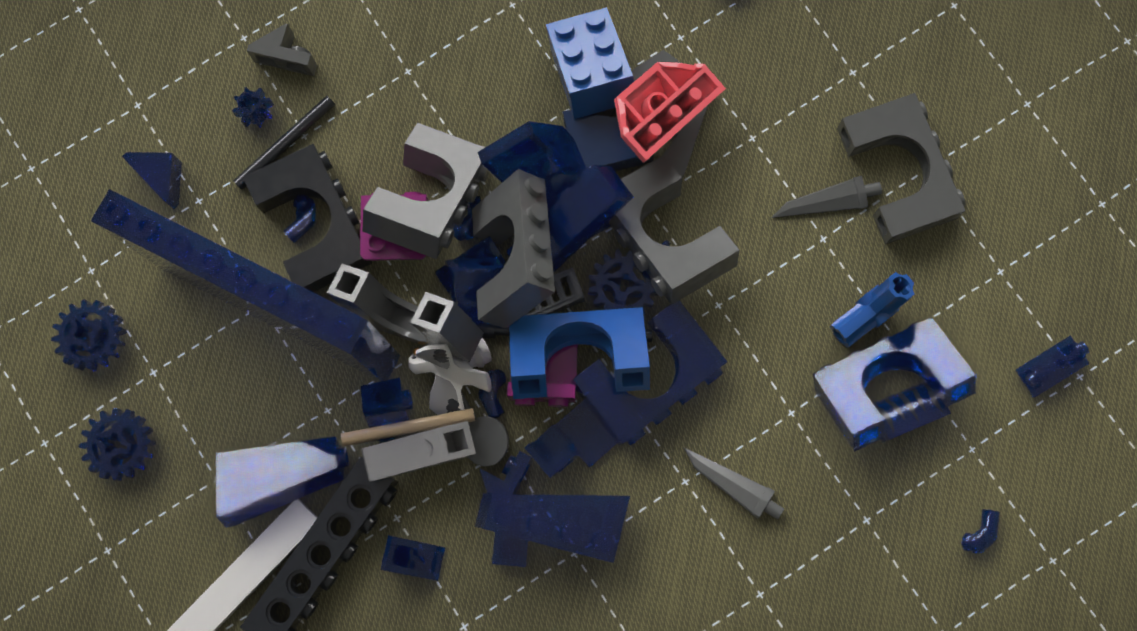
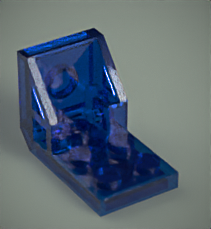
M528 121L477 152L482 165L501 183L518 169L545 180L551 252L553 255L561 254L611 227L600 209L601 202L577 144L563 126Z

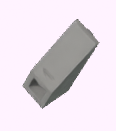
M468 421L361 449L369 482L463 459L476 454Z

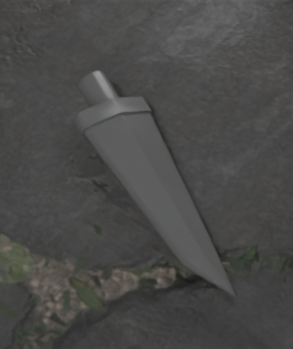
M862 176L853 177V179L788 201L771 218L867 208V197L882 194V187L880 182L864 185Z
M684 448L693 467L748 510L752 516L759 519L764 511L775 519H779L785 508L770 500L775 492L774 490Z

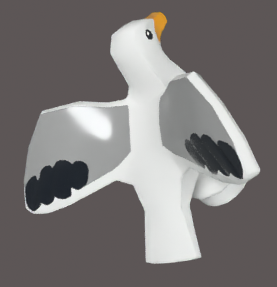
M481 338L470 362L453 357L447 344H433L420 349L415 348L413 354L409 357V368L413 373L432 372L435 374V381L430 392L429 408L437 415L465 410L461 395L463 385H473L487 392H490L492 389L489 374L485 371L473 369L474 367L482 368L485 364L492 361L490 350L483 338Z

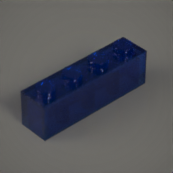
M592 165L586 168L580 174L581 179L573 187L561 192L557 197L558 202L548 209L553 273L634 198L611 166ZM513 245L506 251L509 257L512 252Z

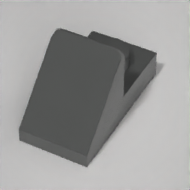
M289 24L280 26L248 45L247 52L255 63L309 76H314L317 63L310 51L299 46H292L294 33Z

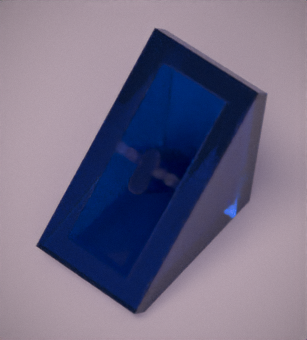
M127 152L122 156L164 202L173 209L179 206L182 162L173 153Z
M388 535L380 570L438 581L445 547Z

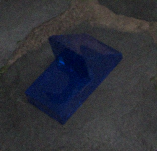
M519 451L517 457L511 455L502 473L507 475L504 481L480 469L494 515L503 519L533 461L531 456Z

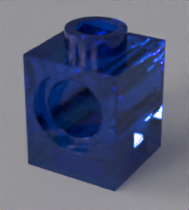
M400 378L361 386L363 414L369 428L409 420L408 410L414 409L410 389L404 390Z

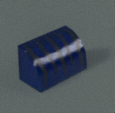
M924 381L866 406L882 443L951 414L943 396L930 381Z

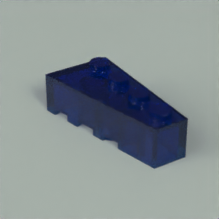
M483 493L475 527L614 563L630 496Z

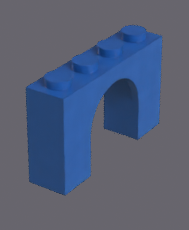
M642 307L524 315L509 326L513 399L548 397L546 367L549 359L560 349L576 344L595 346L608 354L613 363L616 392L650 390V364Z

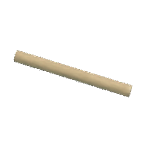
M473 408L345 432L341 433V441L343 446H349L436 429L465 421L473 422L475 421Z

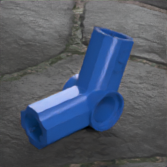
M895 272L881 285L875 286L855 303L856 306L833 322L830 326L833 335L841 344L849 348L874 327L877 329L900 310L899 308L911 299L914 295V282L907 274L900 275Z

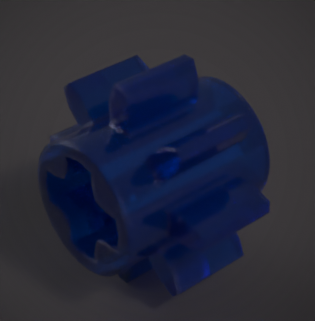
M245 87L244 92L240 96H234L238 107L234 108L232 112L236 117H242L241 122L245 127L253 123L261 128L262 122L267 118H273L268 108L272 107L274 103L270 98H265L262 88H258L254 92Z

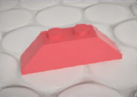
M657 62L614 99L621 138L644 163L726 88L705 64L690 65Z

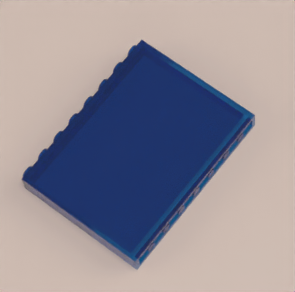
M111 189L108 190L91 219V222L160 269L386 384L401 356L368 320Z

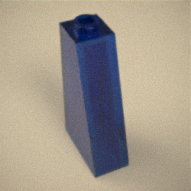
M336 436L216 453V517L226 528L233 527L344 480V467L349 466L346 447H342Z

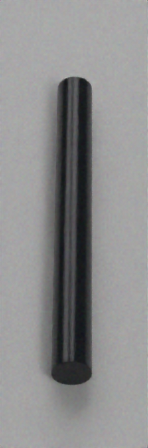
M326 95L237 176L233 182L243 190L247 186L243 179L244 176L271 164L334 107L335 103Z

